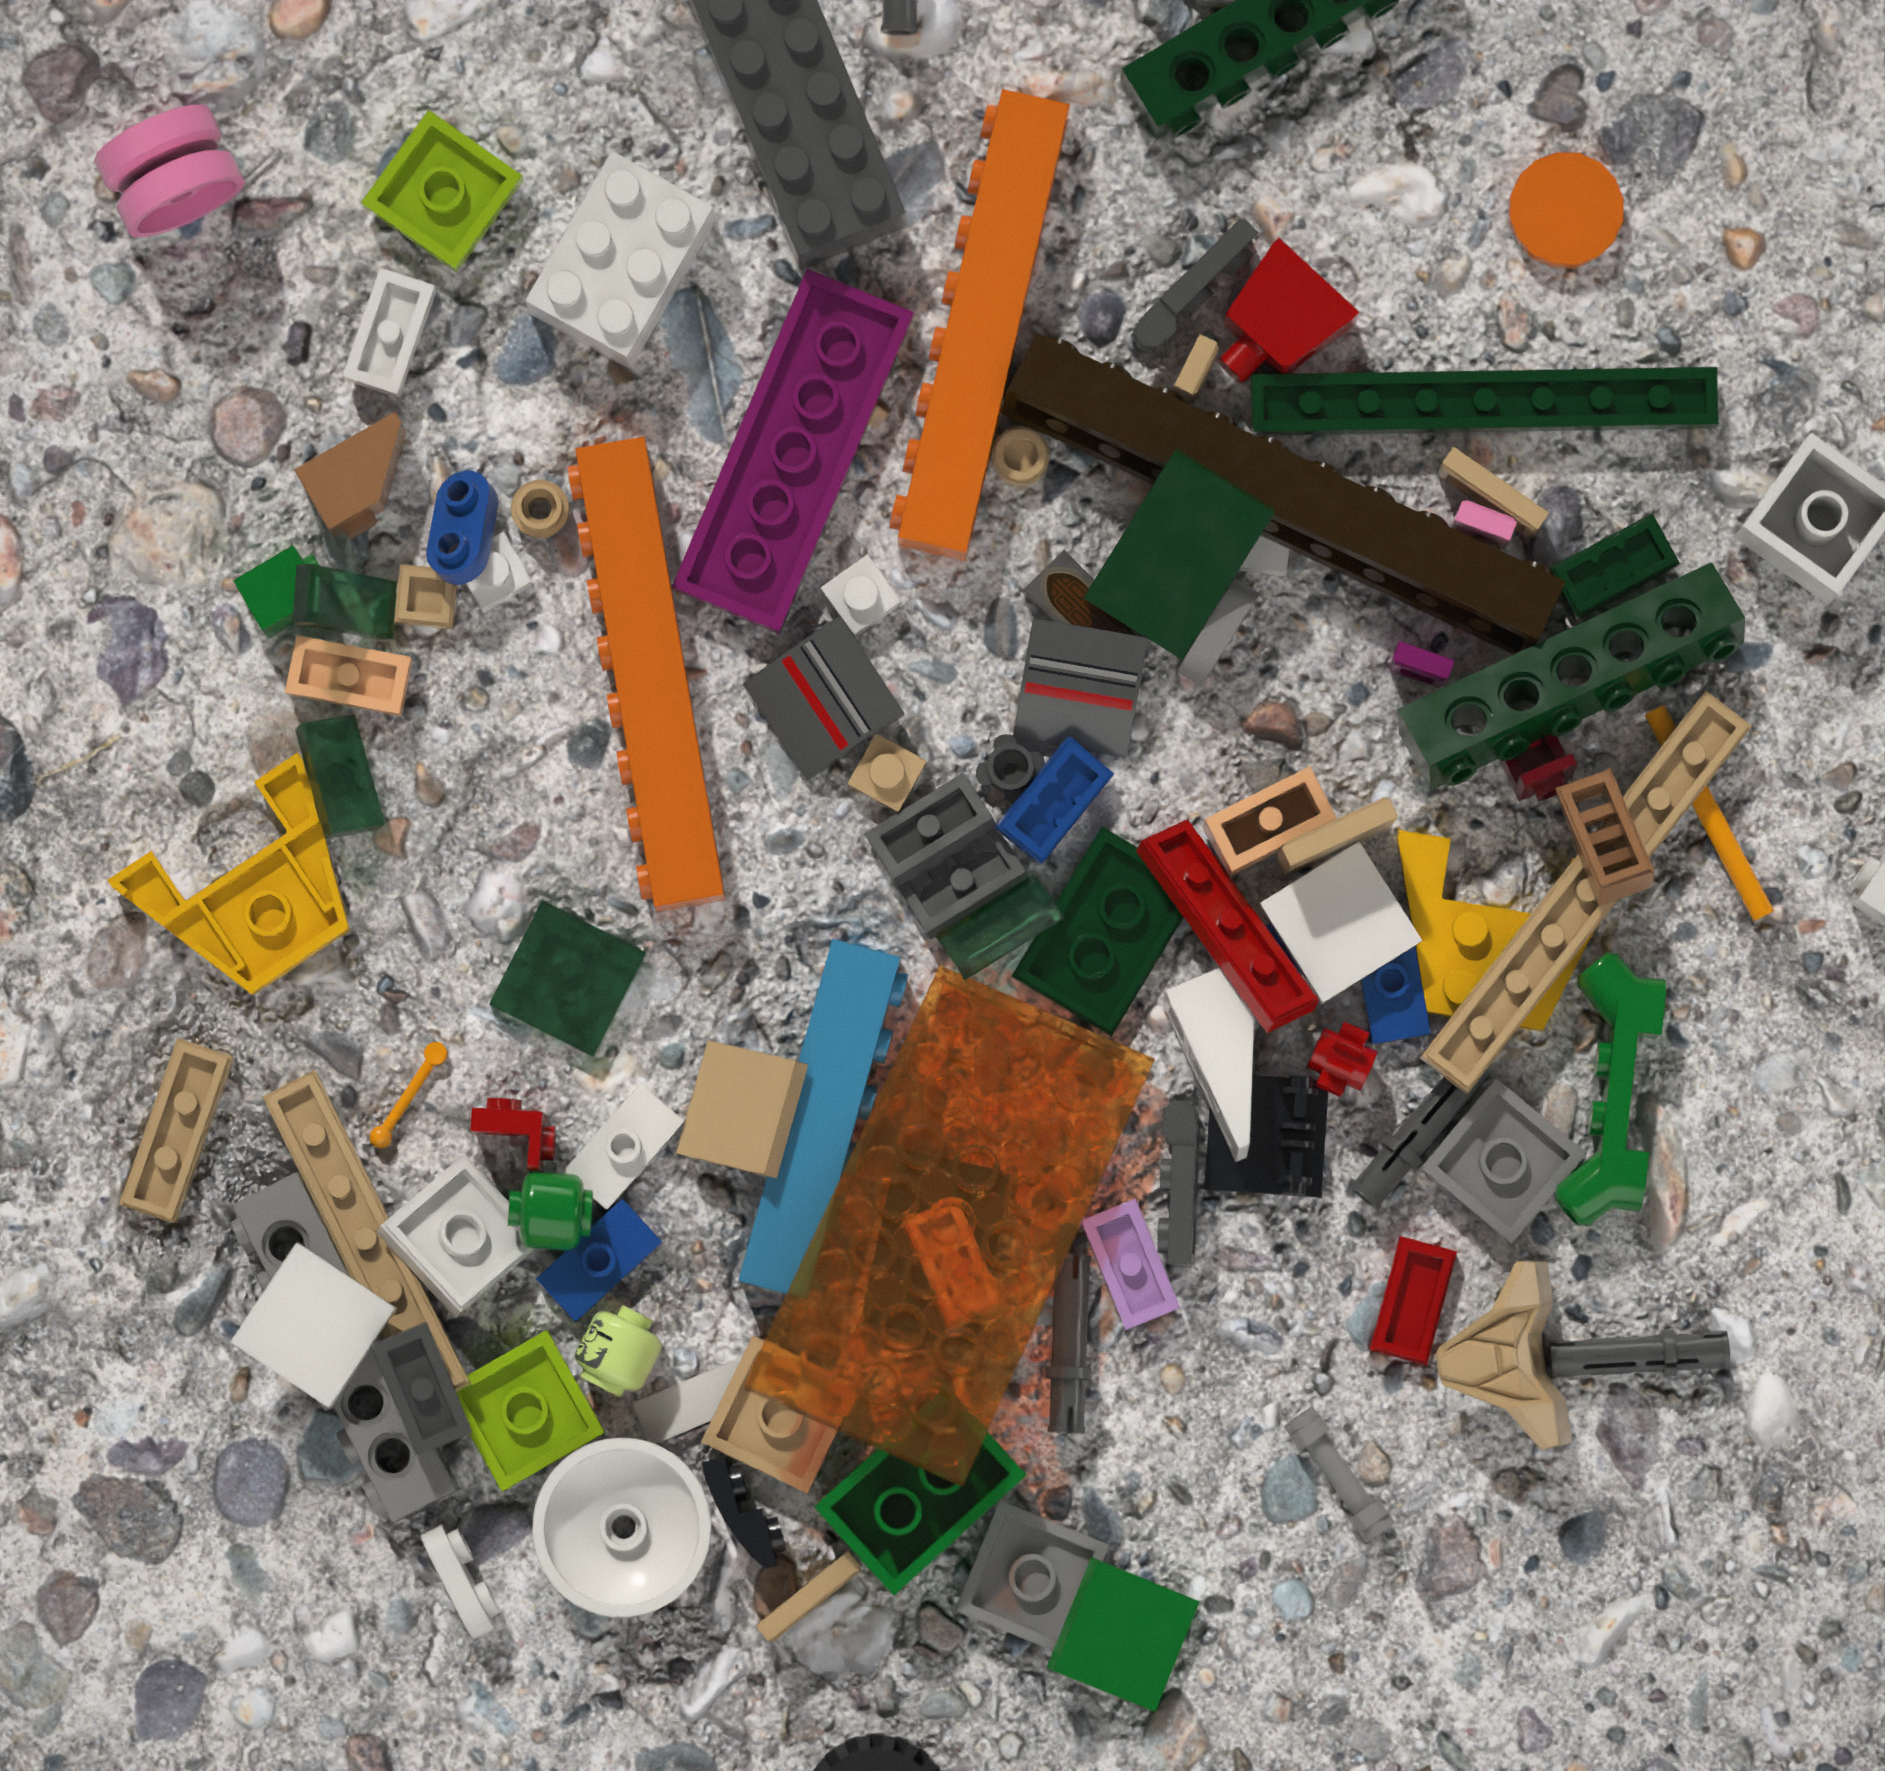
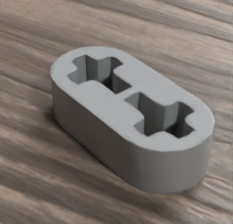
M1235 578L1177 671L1203 686L1260 593Z

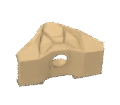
M1516 1261L1493 1308L1438 1347L1436 1356L1438 1375L1443 1386L1505 1409L1541 1450L1551 1447L1556 1448L1570 1444L1572 1440L1566 1399L1548 1376L1545 1363L1542 1332L1553 1306L1548 1262Z

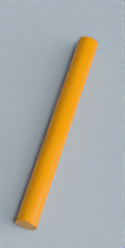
M1665 704L1644 715L1660 746L1663 745L1677 727ZM1706 785L1692 803V807L1752 920L1756 921L1774 912V909L1710 788Z

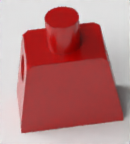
M1278 237L1225 315L1223 324L1237 340L1217 361L1224 371L1240 384H1243L1262 363L1275 374H1291L1349 331L1356 324L1360 312Z

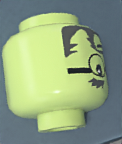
M624 1305L621 1306L617 1315L608 1311L596 1313L575 1352L576 1362L583 1368L580 1377L619 1397L623 1395L625 1390L637 1391L641 1389L662 1349L660 1339L649 1332L653 1320Z

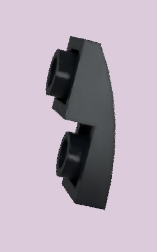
M726 1456L701 1462L714 1502L738 1542L765 1569L778 1566L776 1554L787 1551L778 1516L767 1519L764 1508L741 1514L738 1502L748 1500L749 1498L740 1465L729 1468Z

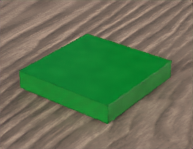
M1091 1557L1046 1668L1156 1712L1200 1601Z

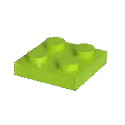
M428 109L363 198L361 204L363 208L457 273L523 183L524 178L522 174Z
M549 1330L543 1331L468 1374L471 1385L456 1392L472 1430L470 1436L502 1492L606 1433Z

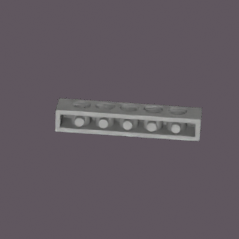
M295 1172L233 1204L239 1218L231 1221L232 1228L244 1251L248 1253L255 1249L265 1268L263 1272L257 1274L263 1290L266 1289L284 1262L276 1255L274 1242L277 1235L288 1228H295L301 1233L305 1248L351 1277L301 1174ZM380 1335L375 1341V1343L382 1340ZM370 1349L332 1408H335L344 1426V1429L336 1432V1435L351 1464L361 1460L371 1480L363 1485V1489L374 1512L378 1517L387 1513L393 1523L461 1489L440 1447L419 1456L415 1454L373 1351ZM371 1385L382 1394L383 1408L374 1419L364 1420L355 1413L353 1398L359 1389ZM320 1402L325 1411L331 1409ZM393 1438L402 1440L410 1451L408 1465L398 1473H391L385 1470L379 1459L381 1447L386 1441Z

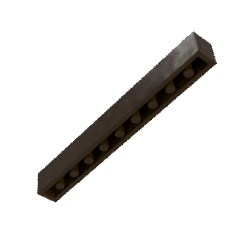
M1036 333L1008 387L1001 414L1152 485L1157 480L1175 449L1178 448L1276 509L1260 536L1513 655L1537 644L1566 582L1554 576L1548 567L1539 562L1517 559L1501 551L1500 547L1488 538L1477 535L1469 536L1451 528L1442 517L1429 511L1417 512L1396 502L1390 493L1379 487H1364L1343 477L1337 468L1322 461L1311 462L1290 452L1284 443L1268 436L1258 437L1237 427L1236 423L1224 414L1213 411L1204 412L1187 404L1173 390L1165 387L1153 388L1132 378L1126 369L1115 363H1100L1079 353V350L1073 344L1064 339L1056 337L1047 338Z

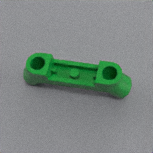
M1606 952L1577 977V987L1609 1025L1607 1043L1598 1042L1594 1063V1077L1603 1078L1601 1101L1592 1100L1588 1119V1135L1597 1136L1596 1152L1572 1171L1567 1178L1561 1181L1556 1186L1554 1193L1555 1200L1567 1216L1576 1225L1588 1227L1611 1208L1634 1212L1641 1211L1646 1187L1649 1152L1626 1150L1638 1037L1656 1039L1662 1035L1666 999L1665 979L1636 976L1620 955L1612 952Z

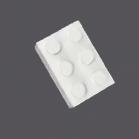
M611 151L525 300L530 314L631 370L716 222L713 206L620 154Z

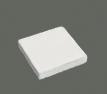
M1359 841L1259 904L1262 912L1319 999L1321 1005L1422 941Z
M465 1154L380 1225L376 1231L455 1318L459 1317L537 1249L525 1247L521 1243L519 1227L508 1226L509 1201Z
M296 1242L230 1342L328 1408H332L371 1349L370 1345L375 1343L397 1308Z

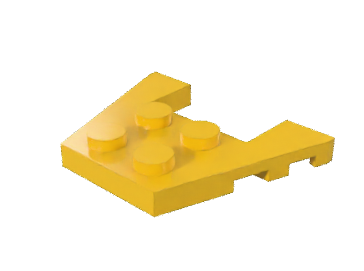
M298 752L254 781L285 827L286 834L188 900L184 898L152 851L107 880L117 892L253 996L351 930L306 764Z
M1398 830L1396 845L1400 856L1406 904L1409 909L1410 921L1422 939L1415 946L1427 1014L1451 1018L1531 913L1443 899L1442 893L1451 838ZM1594 931L1518 1029L1536 1032L1544 1030Z

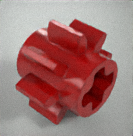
M1345 1021L1342 1023L1338 1033L1324 1027L1306 1066L1320 1073L1315 1086L1339 1097L1343 1095L1346 1085L1361 1091L1378 1053L1377 1050L1365 1045L1370 1032Z

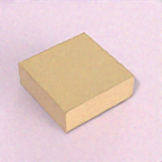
M1199 334L1173 389L1187 404L1195 402L1218 355V342Z
M400 564L394 617L395 624L454 630L458 585L446 583L431 567Z

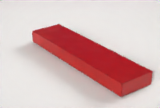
M1188 819L1141 840L1136 852L1267 1033L1314 1011L1319 999Z

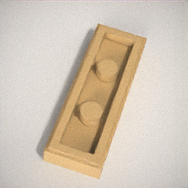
M179 1038L176 1039L119 1205L175 1224L178 1223L235 1057Z

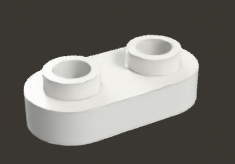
M441 1523L421 1533V1538L428 1555L471 1637L475 1640L496 1629L492 1617L501 1613V1610L486 1581L478 1585L475 1584L466 1566L468 1562L474 1560V1557L459 1528L448 1532L445 1525Z

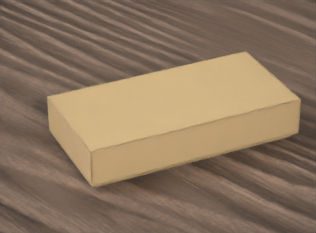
M1454 446L1437 471L1438 477L1477 504L1515 518L1514 521H1517L1515 530L1528 539L1535 536L1549 515V512Z
M848 1550L756 1625L757 1629L768 1642L770 1640L774 1642L861 1572L862 1565L853 1553Z

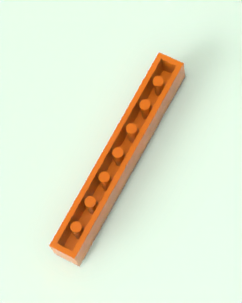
M1002 89L998 106L987 104L980 138L990 140L985 161L974 160L967 193L977 195L972 217L961 215L954 249L964 251L959 272L948 271L941 304L951 306L946 328L935 327L928 360L938 362L933 384L922 383L915 416L925 418L920 440L909 439L902 472L912 474L907 496L896 495L889 528L899 530V547L965 562L967 560L1069 119L1070 104Z
M643 436L575 448L578 465L567 466L573 501L584 499L588 520L577 523L583 558L594 556L597 578L587 580L592 613H604L607 635L597 637L602 671H614L617 692L606 694L612 728L623 727L627 746L625 750L616 751L622 786L633 784L637 805L636 807L626 808L632 843L643 841L647 863L636 866L642 900L653 898L654 908L657 912L725 901L726 896L646 440Z

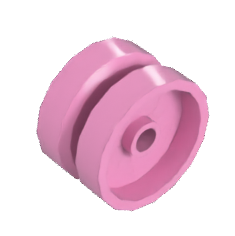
M192 104L150 117L120 133L97 152L94 163L105 186L114 192H124L118 201L116 209L127 232L132 237H150L190 224L229 202L242 190L245 180L233 155L229 151L216 150L223 134L211 109L207 105Z

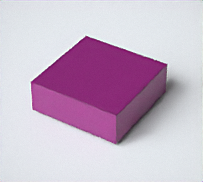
M1399 641L1388 668L1391 669V672L1440 689L1447 682L1455 660Z

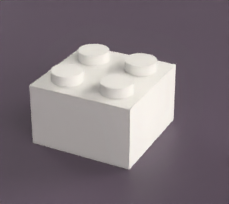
M1810 433L1748 516L1734 538L1829 605L1841 593L1885 532V485L1816 435Z

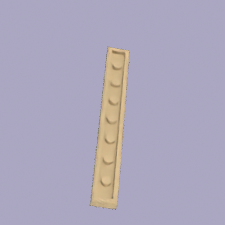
M1706 690L1623 795L1649 859L1752 727ZM1615 818L1604 820L1596 831L1615 825ZM1623 840L1598 848L1595 851L1599 857L1624 848L1625 845ZM1578 854L1420 1056V1059L1465 1094L1476 1084L1617 901L1598 905ZM1629 863L1604 873L1609 875L1632 867V864Z

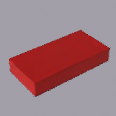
M1399 1236L1369 1346L1370 1351L1427 1366L1457 1251Z

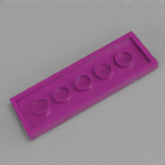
M806 269L672 585L673 591L777 634L781 633L914 319V312Z

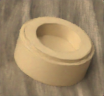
M1016 426L1002 432L994 442L992 465L995 473L1005 483L1016 487L1029 486L1039 481L1048 469L1050 459L1049 446L1045 438L1038 431L1030 427Z

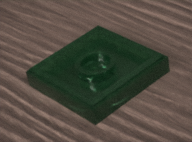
M542 900L489 1005L595 1058L647 956V952Z

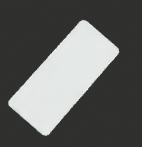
M731 1361L635 1401L633 1408L647 1441L657 1444L710 1422L736 1371L738 1362Z

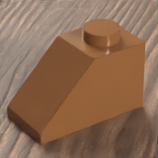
M396 412L391 413L294 469L334 538L344 533L348 539L363 534L378 523L375 515L386 509L407 432Z

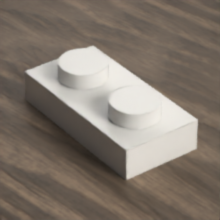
M379 268L342 375L345 381L400 398L437 291L435 285Z

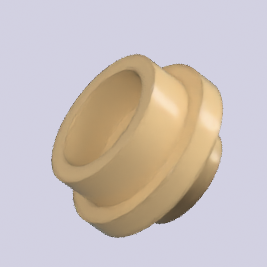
M533 480L522 485L516 491L511 502V515L518 529L527 536L548 538L557 534L565 526L569 517V502L565 493L558 485L547 480ZM539 500L547 501L551 505L550 515L542 520L534 519L530 515L532 504Z

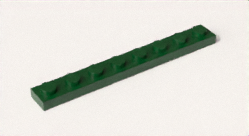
M1717 367L1252 374L1250 378L1252 434L1256 436L1716 428L1719 424Z

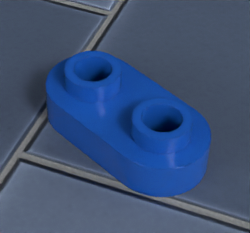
M465 470L451 475L442 483L436 495L426 557L430 567L443 581L452 585H462L476 579L484 571L489 560L498 509V495L487 479L476 471ZM466 493H468L465 498H463L462 500L459 501V499H460L463 495H465ZM459 543L455 551L448 553V550L453 545Z

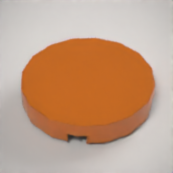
M1556 152L1535 160L1519 175L1508 199V223L1512 234L1515 235L1516 240L1531 259L1551 268L1575 269L1597 259L1613 245L1623 223L1624 198L1616 178L1601 162L1581 153Z

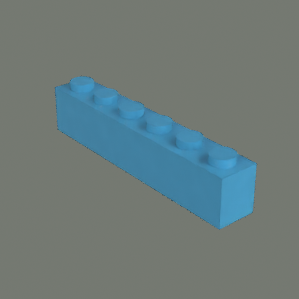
M835 939L831 941L799 1058L800 1062L808 1064L807 1072L777 1179L766 1178L738 1280L740 1283L809 1301L812 1289L823 1291L831 1263V1257L821 1255L827 1232L838 1235L847 1204L846 1200L837 1198L842 1176L854 1178L863 1145L852 1141L858 1118L866 1121L870 1120L878 1087L868 1085L874 1062L885 1064L894 1030L883 1028L889 1005L900 1008L909 974L899 971L901 957Z

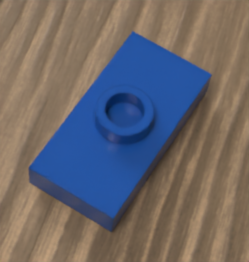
M1066 737L994 828L1035 863L1043 864L1113 777L1114 773L1073 738Z
M1414 946L1360 980L1371 1045L1423 1037L1431 1034Z
M621 1199L591 1227L590 1237L581 1236L576 1248L566 1250L536 1280L575 1322H578L663 1242L625 1200Z

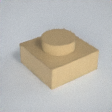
M875 734L847 785L898 813L901 811L923 772L927 761L883 736Z

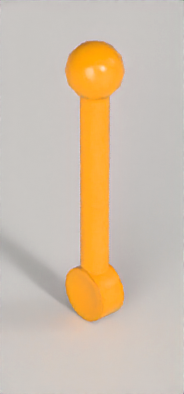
M432 1042L425 1047V1060L383 1124L371 1130L369 1140L374 1147L383 1149L391 1144V1131L434 1066L442 1065L447 1060L448 1051L442 1043Z

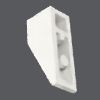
M1219 967L1166 990L1163 1007L1233 1158L1237 1162L1247 1157L1250 1145L1254 1014Z

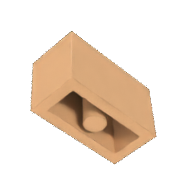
M1309 766L1205 818L1202 828L1222 867L1229 877H1232L1278 854L1283 843L1337 819Z

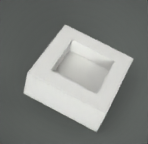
M504 531L492 538L489 560L484 571L476 579L466 583L483 613L534 585Z
M868 554L820 588L822 594L838 616H841L854 637H857L902 605V601Z

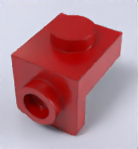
M487 1098L486 1108L472 1107L470 1131L474 1134L529 1137L527 1170L529 1172H543L544 1161H554L556 1126L546 1125L547 1115L544 1112L521 1110L522 1100L509 1098Z

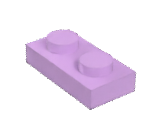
M1136 1198L1080 1221L1125 1331L1180 1308Z

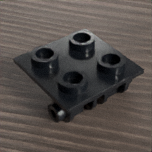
M1252 1075L1250 1145L1247 1157L1235 1162L1209 1106L1204 1190L1322 1198L1328 1092L1316 1087L1317 1080L1313 1079V1077L1289 1076L1287 1078Z

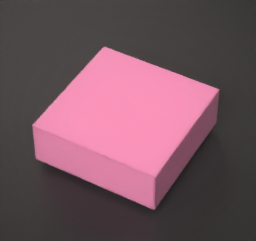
M1465 500V502H1461L1451 528L1469 536L1477 535L1488 538L1505 550L1517 521H1514L1515 518Z

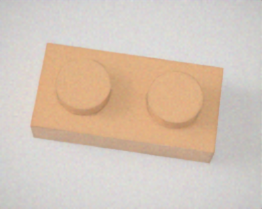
M296 635L285 693L290 696L401 717L413 659L409 656Z

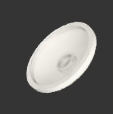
M611 1438L588 1444L576 1450L551 1472L543 1484L536 1501L532 1526L533 1542L537 1558L551 1584L569 1601L589 1612L599 1615L634 1617L653 1612L678 1598L695 1580L709 1550L711 1514L700 1482L691 1469L676 1455L659 1445L645 1440ZM621 1515H627L635 1522V1532L627 1539L618 1537L613 1529L615 1520Z

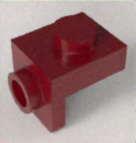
M1552 735L1531 743L1529 748L1520 756L1509 761H1500L1518 801L1533 795L1536 796L1538 801L1556 796L1555 789L1568 784V781L1573 778L1578 765L1574 755H1566L1558 738Z

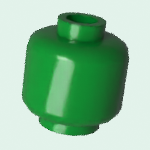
M530 1172L523 1180L522 1191H510L508 1226L519 1227V1238L525 1247L573 1250L578 1246L581 1236L590 1237L593 1190L584 1189L582 1179L575 1174Z

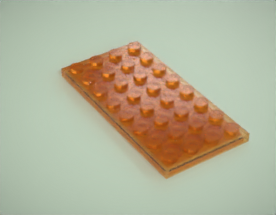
M939 965L744 1384V1390L964 1486L1151 1072L1155 1059Z

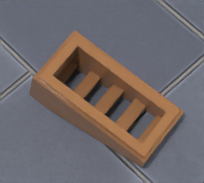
M1611 768L1557 787L1555 793L1598 905H1604L1652 887L1655 871ZM1606 794L1609 803L1579 813L1577 804ZM1615 818V825L1588 834L1585 828L1601 821ZM1623 840L1624 848L1599 857L1597 856L1596 849ZM1629 863L1632 864V867L1609 875L1604 873Z

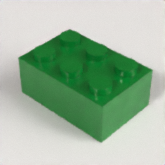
M946 1386L818 1502L814 1508L890 1593L895 1596L1018 1484L1026 1474Z

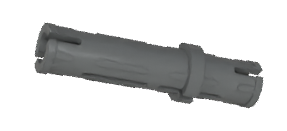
M1486 1070L1467 1094L1443 1077L1393 1136L1387 1134L1381 1140L1380 1145L1383 1148L1359 1177L1349 1185L1352 1191L1368 1205L1378 1210L1382 1206L1381 1203L1409 1170L1415 1173L1423 1164L1420 1159L1421 1156L1454 1120L1482 1084L1489 1080L1491 1077L1490 1073Z
M1054 1254L1051 1366H1045V1379H1051L1049 1426L1047 1427V1432L1085 1434V1382L1090 1381L1092 1377V1368L1086 1367L1091 1256Z
M1674 1329L1661 1330L1660 1335L1647 1337L1602 1338L1578 1341L1551 1340L1549 1341L1551 1378L1577 1375L1627 1374L1632 1372H1663L1665 1377L1677 1376V1371L1705 1368L1730 1369L1728 1332L1675 1334Z

